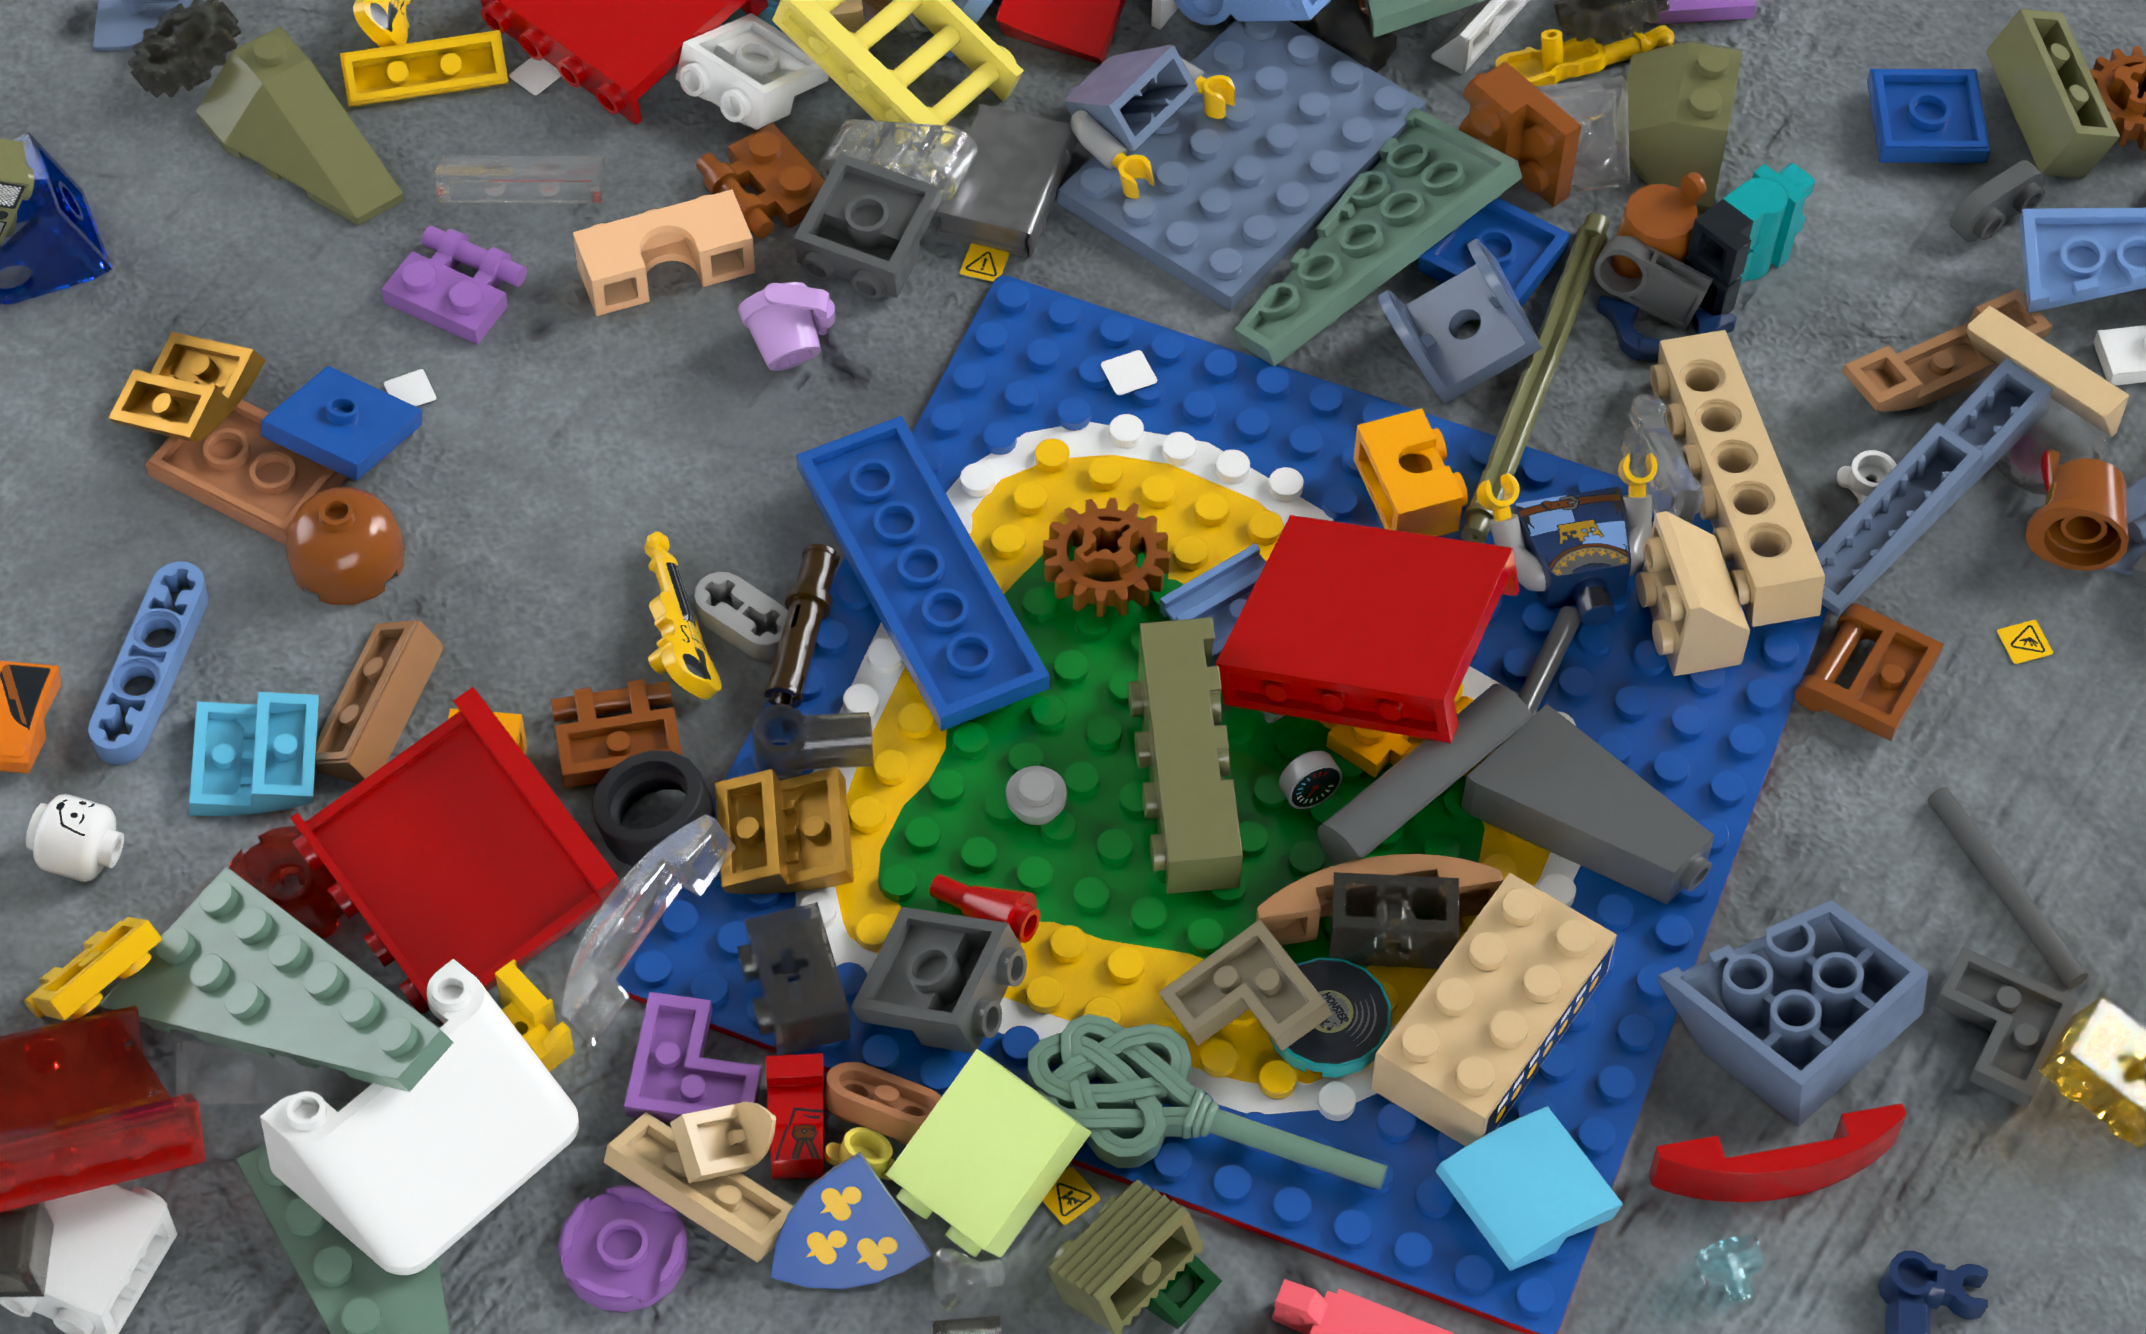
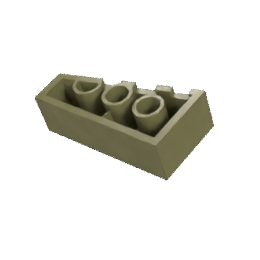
M1213 617L1140 623L1138 681H1131L1127 684L1131 718L1141 717L1143 731L1135 732L1138 768L1148 767L1150 782L1142 783L1145 819H1156L1158 834L1150 835L1153 872L1164 871L1167 894L1240 887L1243 854L1233 779L1224 780V776H1229L1230 762L1226 725H1221L1220 693L1222 688L1219 666L1211 667L1213 642L1215 641Z

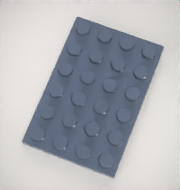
M1235 20L1191 62V64L1204 71L1203 77L1206 79L1214 75L1229 77L1235 87V105L1231 106L1226 103V116L1224 118H1211L1204 113L1203 95L1195 92L1135 151H1127V156L1137 154L1147 157L1152 169L1154 186L1150 185L1145 179H1134L1139 189L1140 197L1138 199H1131L1123 193L1119 170L1115 167L1112 169L1106 168L1094 156L1058 189L1057 204L1228 311H1231L1330 212L1359 174L1371 171L1381 160L1380 148L1388 138H1399L1407 128L1408 121L1404 119L1413 107L1426 112L1427 102L1290 21L1238 22Z

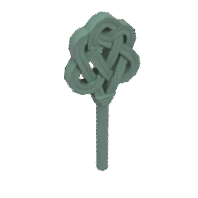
M1086 1014L1071 1020L1061 1033L1041 1039L1028 1052V1082L1031 1087L1090 1130L1092 1133L1087 1138L1086 1143L1100 1160L1117 1168L1140 1167L1155 1158L1166 1137L1172 1136L1188 1139L1190 1137H1207L1211 1133L1377 1190H1381L1388 1169L1387 1165L1220 1110L1216 1101H1212L1209 1095H1205L1201 1088L1197 1089L1188 1082L1192 1068L1190 1051L1186 1040L1170 1027L1145 1024L1124 1029L1107 1017ZM1158 1055H1162L1169 1062V1064L1165 1062L1162 1058H1160ZM1061 1063V1066L1051 1073L1050 1068ZM1099 1077L1106 1084H1090L1089 1081ZM1168 1103H1170V1104L1173 1106V1107H1162L1163 1104H1168Z

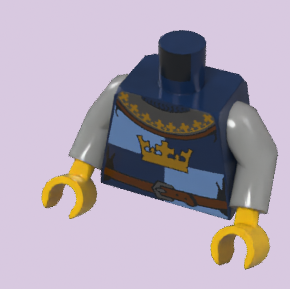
M1652 453L1646 455L1645 464L1647 471L1643 478L1635 477L1630 472V454L1624 456L1620 461L1618 473L1621 480L1629 486L1628 495H1622L1621 488L1618 486L1513 504L1518 498L1520 490L1516 478L1511 474L1506 473L1500 478L1501 486L1504 490L1502 501L1496 499L1492 494L1489 480H1485L1479 485L1477 489L1479 503L1485 509L1492 510L1494 514V519L1490 520L1489 523L1495 545L1513 548L1518 582L1527 590L1535 591L1543 606L1549 609H1557L1576 605L1582 623L1588 626L1603 624L1614 616L1615 608L1612 599L1620 598L1624 595L1629 576L1640 571L1644 561L1643 542L1644 539L1650 538L1652 530V496L1646 495V483L1655 477L1658 469L1657 459Z

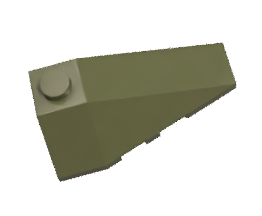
M281 26L233 50L196 110L199 121L226 152L239 159L243 155L264 167L265 174L278 181L283 177L306 190L308 198L357 226L405 201L403 192L315 66Z

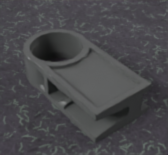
M1618 236L1609 240L1603 247L1594 267L1596 280L1608 293L1620 297L1683 331L1687 329L1713 278L1631 236ZM1623 255L1631 258L1640 267L1642 276L1638 278L1620 276L1613 271L1607 257Z

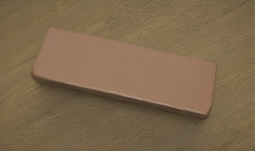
M421 620L377 623L316 741V772L359 784L388 762L443 650L442 643Z

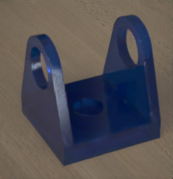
M29 132L14 140L24 142L27 166L32 167L34 170V187L29 200H22L17 210L16 224L28 222L0 247V271L10 266L19 265L30 268L32 274L21 285L7 289L0 288V304L19 303L94 280L112 270L84 191Z

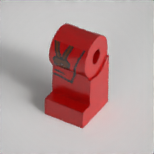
M823 1053L766 1056L768 1110L776 1116L775 1133L770 1146L772 1180L820 1178L825 1172V1071Z

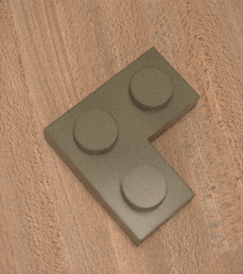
M1261 920L1255 922L1159 992L1165 1004L1197 1046L1248 1009L1281 1051L1333 1015L1326 1001Z

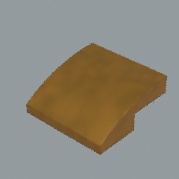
M171 332L151 373L133 369L109 419L115 424L197 443L218 427L236 408L256 380L266 360L254 349Z
M838 767L784 780H779L773 769L715 783L721 885L726 893H790L854 882L846 781Z

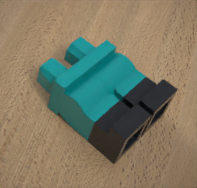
M1789 163L1778 173L1766 164H1763L1753 172L1752 179L1744 182L1695 219L1687 250L1689 255L1685 258L1684 264L1713 278L1699 305L1712 316L1729 314L1734 310L1739 288L1744 282L1757 280L1765 276L1771 264L1779 268L1789 260L1795 235L1803 229L1805 216L1802 210L1805 199L1812 194L1815 180L1810 174L1794 163Z

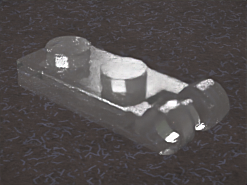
M1639 395L1634 398L1629 417L1633 425L1632 428L1627 429L1624 433L1621 451L1624 456L1630 454L1629 467L1633 475L1638 478H1643L1646 475V455L1652 453L1657 459V473L1652 480L1646 483V495L1652 496V511L1654 515L1655 513L1667 511L1692 524L1694 514H1697L1702 507L1703 492L1698 479L1693 477L1684 460L1681 446L1675 443L1664 422L1667 409L1666 404L1657 397Z

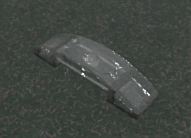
M705 814L672 833L649 851L617 884L590 923L574 956L567 977L561 1012L564 1019L582 1040L589 1045L594 1046L629 998V995L617 982L616 978L680 889L684 887L701 897L728 857L735 850L736 847L715 818Z

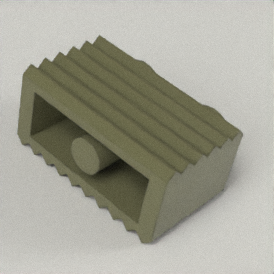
M1137 1179L1120 1196L1116 1195L1109 1198L1101 1207L1098 1218L1076 1239L1063 1243L1056 1252L1054 1261L1046 1269L1064 1303L1113 1334H1121L1123 1326L1130 1325L1132 1317L1139 1316L1142 1307H1148L1150 1298H1157L1159 1289H1166L1168 1280H1175L1177 1271H1184L1185 1264L1193 1261L1194 1254L1202 1252L1203 1243L1189 1212L1183 1205L1179 1206L1174 1200L1170 1201L1165 1195L1161 1196L1156 1189L1152 1190L1147 1184L1143 1185Z

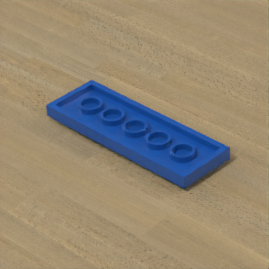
M902 415L796 454L797 469L941 731L1049 689V673Z

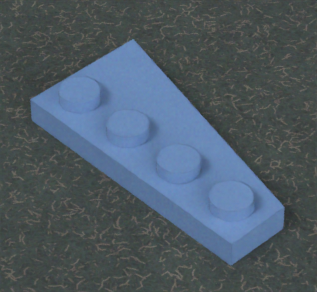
M2146 208L2022 209L2019 222L2028 313L2146 288Z

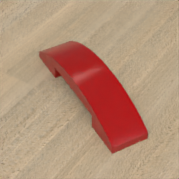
M1903 1103L1843 1113L1831 1140L1728 1158L1725 1157L1719 1135L1660 1145L1655 1150L1649 1171V1179L1652 1187L1681 1196L1717 1202H1762L1807 1194L1845 1180L1879 1159L1896 1143L1907 1114Z

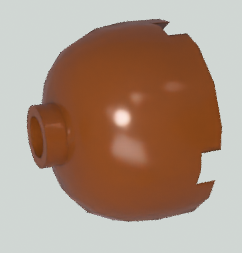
M333 487L316 493L302 503L288 525L286 555L295 583L303 591L305 587L309 591L317 593L319 601L331 605H354L376 598L384 592V583L392 578L395 571L398 577L404 567L405 545L403 535L392 510L377 496L355 487Z

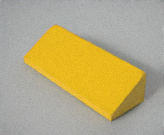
M500 30L340 53L349 107L509 84Z

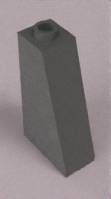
M1548 704L1543 706L1527 723L1513 733L1466 776L1461 808L1469 815L1665 904L1671 901L1683 888L1688 892L1696 889L1706 878L1712 867L1708 857L1715 835Z

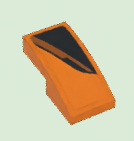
M0 661V771L29 774L46 740L44 718L61 687L59 666Z

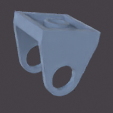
M1478 238L1467 243L1468 249L1476 263L1474 266L1405 305L1390 290H1386L1378 295L1380 304L1396 334L1444 404L1543 348L1500 264ZM1472 319L1481 320L1480 328L1475 335L1468 339H1457V332L1462 324Z

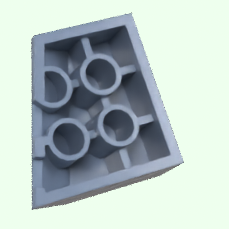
M1833 900L1766 928L1765 936L1738 948L1732 949L1730 945H1726L1708 953V961L1685 971H1681L1679 967H1676L1658 975V983L1701 1051L1797 1127L1923 1014L1928 971Z

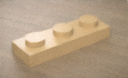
M645 1112L607 1145L604 1158L605 1164L757 1263L775 1247L788 1212L793 1206L742 1173L689 1183L672 1128L649 1113Z

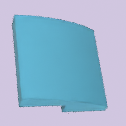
M258 692L257 705L197 701L189 816L260 814L313 803L319 695Z
M1548 1106L1488 1133L1441 1162L1435 1170L1509 1271L1556 1253L1567 1237L1612 1220L1623 1205Z

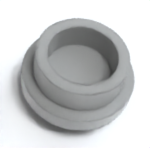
M1030 766L1017 771L1008 781L1006 787L1008 807L1021 821L1027 824L1042 825L1050 822L1063 810L1066 804L1067 789L1064 780L1057 772L1047 767Z

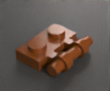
M774 123L729 145L728 155L729 161L732 164L721 163L712 153L704 154L696 164L697 169L704 176L703 183L712 195L733 190L748 228L759 239H763L771 234L774 229V223L770 218L776 215L788 228L802 222L825 182ZM750 184L759 195L747 193L743 187Z
M645 679L627 681L628 687L593 693L592 687L574 689L573 696L551 699L554 722L578 719L579 721L555 725L564 788L599 783L612 767L629 756L646 751H673L682 755L674 707L650 710V707L673 704L669 681L646 684ZM632 711L631 714L596 719L597 715Z

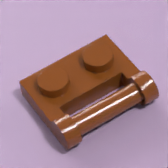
M1850 604L1838 618L1837 626L1839 630L1812 675L1804 676L1795 691L1797 701L1809 710L1815 712L1826 710L1892 741L1938 661L1944 643L1865 606ZM1865 639L1875 642L1876 644L1849 690L1835 684L1858 642Z

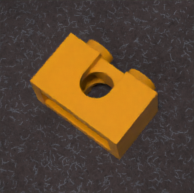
M1420 408L1357 425L1353 460L1384 528L1437 537L1459 531L1462 506L1468 504L1467 488L1462 475L1459 472L1452 473L1450 466L1444 465L1443 461L1447 459L1444 437L1438 428H1431L1423 409Z

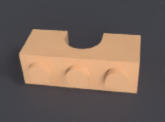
M732 189L713 195H703L694 200L661 209H651L639 215L609 223L596 224L590 228L573 232L577 267L596 316L650 302L647 272L662 262L679 261L688 264L696 271L702 287L755 273L753 237Z

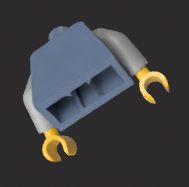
M1174 45L1113 55L1096 68L1081 84L1072 87L1065 100V105L1072 116L1070 126L1082 146L1106 168L1112 169L1115 167L1119 170L1123 193L1131 199H1138L1140 197L1138 185L1134 179H1145L1152 186L1155 184L1150 161L1147 157L1137 154L1127 156V151H1135L1195 92L1203 95L1204 113L1211 118H1224L1226 116V103L1231 106L1235 105V87L1229 77L1214 75L1206 79L1203 77L1204 71L1181 58Z

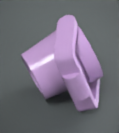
M802 282L770 283L764 290L746 298L738 308L743 325L749 329L767 367L773 371L790 369L815 358L821 351L818 335H826L828 328L835 322V305L830 300L829 293L822 289L809 288Z

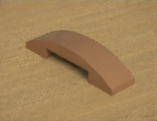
M2015 289L1975 307L1968 323L1897 354L1888 345L1845 364L1842 373L1876 411L1889 412L1911 409L1955 394L1988 377L1999 366V364L1973 348L1966 332L1968 324L1988 306L1995 308L2042 339L2051 332L2053 326L2039 311L2028 313L2026 296L2019 289Z
M1396 854L1369 857L1322 869L1287 885L1257 907L1256 922L1261 920L1280 945L1317 940L1320 917L1429 900H1432L1437 921L1479 915L1502 884L1503 878L1499 869L1461 858L1425 854Z

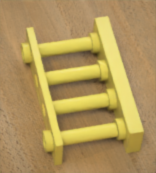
M780 0L772 19L789 38L925 170L940 158L953 133L946 127V124L988 87L1004 102L1011 95L1024 72L1016 63L1011 52L1005 47L997 45L952 0H893L855 33L849 32L830 14L844 0ZM912 13L934 36L894 70L887 69L869 52V49ZM951 51L972 73L932 108L926 107L907 87L947 52Z

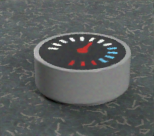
M1311 751L1300 755L1287 765L1281 774L1279 787L1292 807L1308 809L1323 803L1336 792L1342 782V772L1329 753L1325 751Z

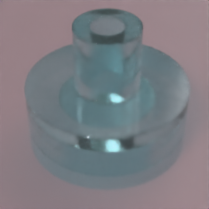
M1751 1235L1721 1240L1705 1247L1695 1256L1704 1284L1712 1286L1725 1284L1729 1299L1732 1302L1748 1299L1755 1294L1750 1276L1762 1270L1766 1264L1757 1237Z

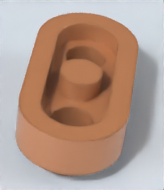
M845 1062L833 1066L827 1073L824 1087V1105L839 1119L848 1123H856L887 1135L904 1145L910 1142L942 1097L930 1088L859 1062Z

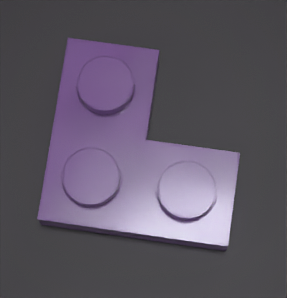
M649 992L624 1104L626 1116L639 1118L647 1112L659 1121L671 1122L682 1114L746 1101L757 1103L763 1077L761 1066L703 1058L713 1012L711 1000Z

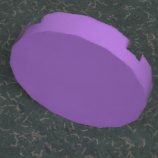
M620 1185L605 1189L606 1194L598 1195L590 1200V1196L574 1207L563 1223L558 1244V1252L565 1280L577 1296L601 1310L629 1312L649 1307L672 1292L685 1272L689 1251L683 1221L677 1215V1210L642 1187Z

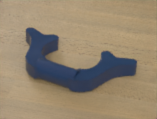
M1605 295L1600 296L1597 311L1613 324L1621 350L1628 357L1637 361L1643 359L1658 362L1659 342L1661 339L1647 338L1643 334L1638 333L1633 327V322L1638 317L1640 308L1627 301L1622 303ZM1698 309L1694 314L1693 326L1697 334L1726 330L1729 333L1734 331L1737 317L1734 314L1712 316L1708 312Z

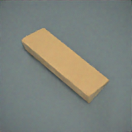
M1988 306L1968 324L1966 332L1974 349L1999 365L2007 358L2052 388L2051 399L2110 437L2117 433L2129 398L2126 392L1991 306Z

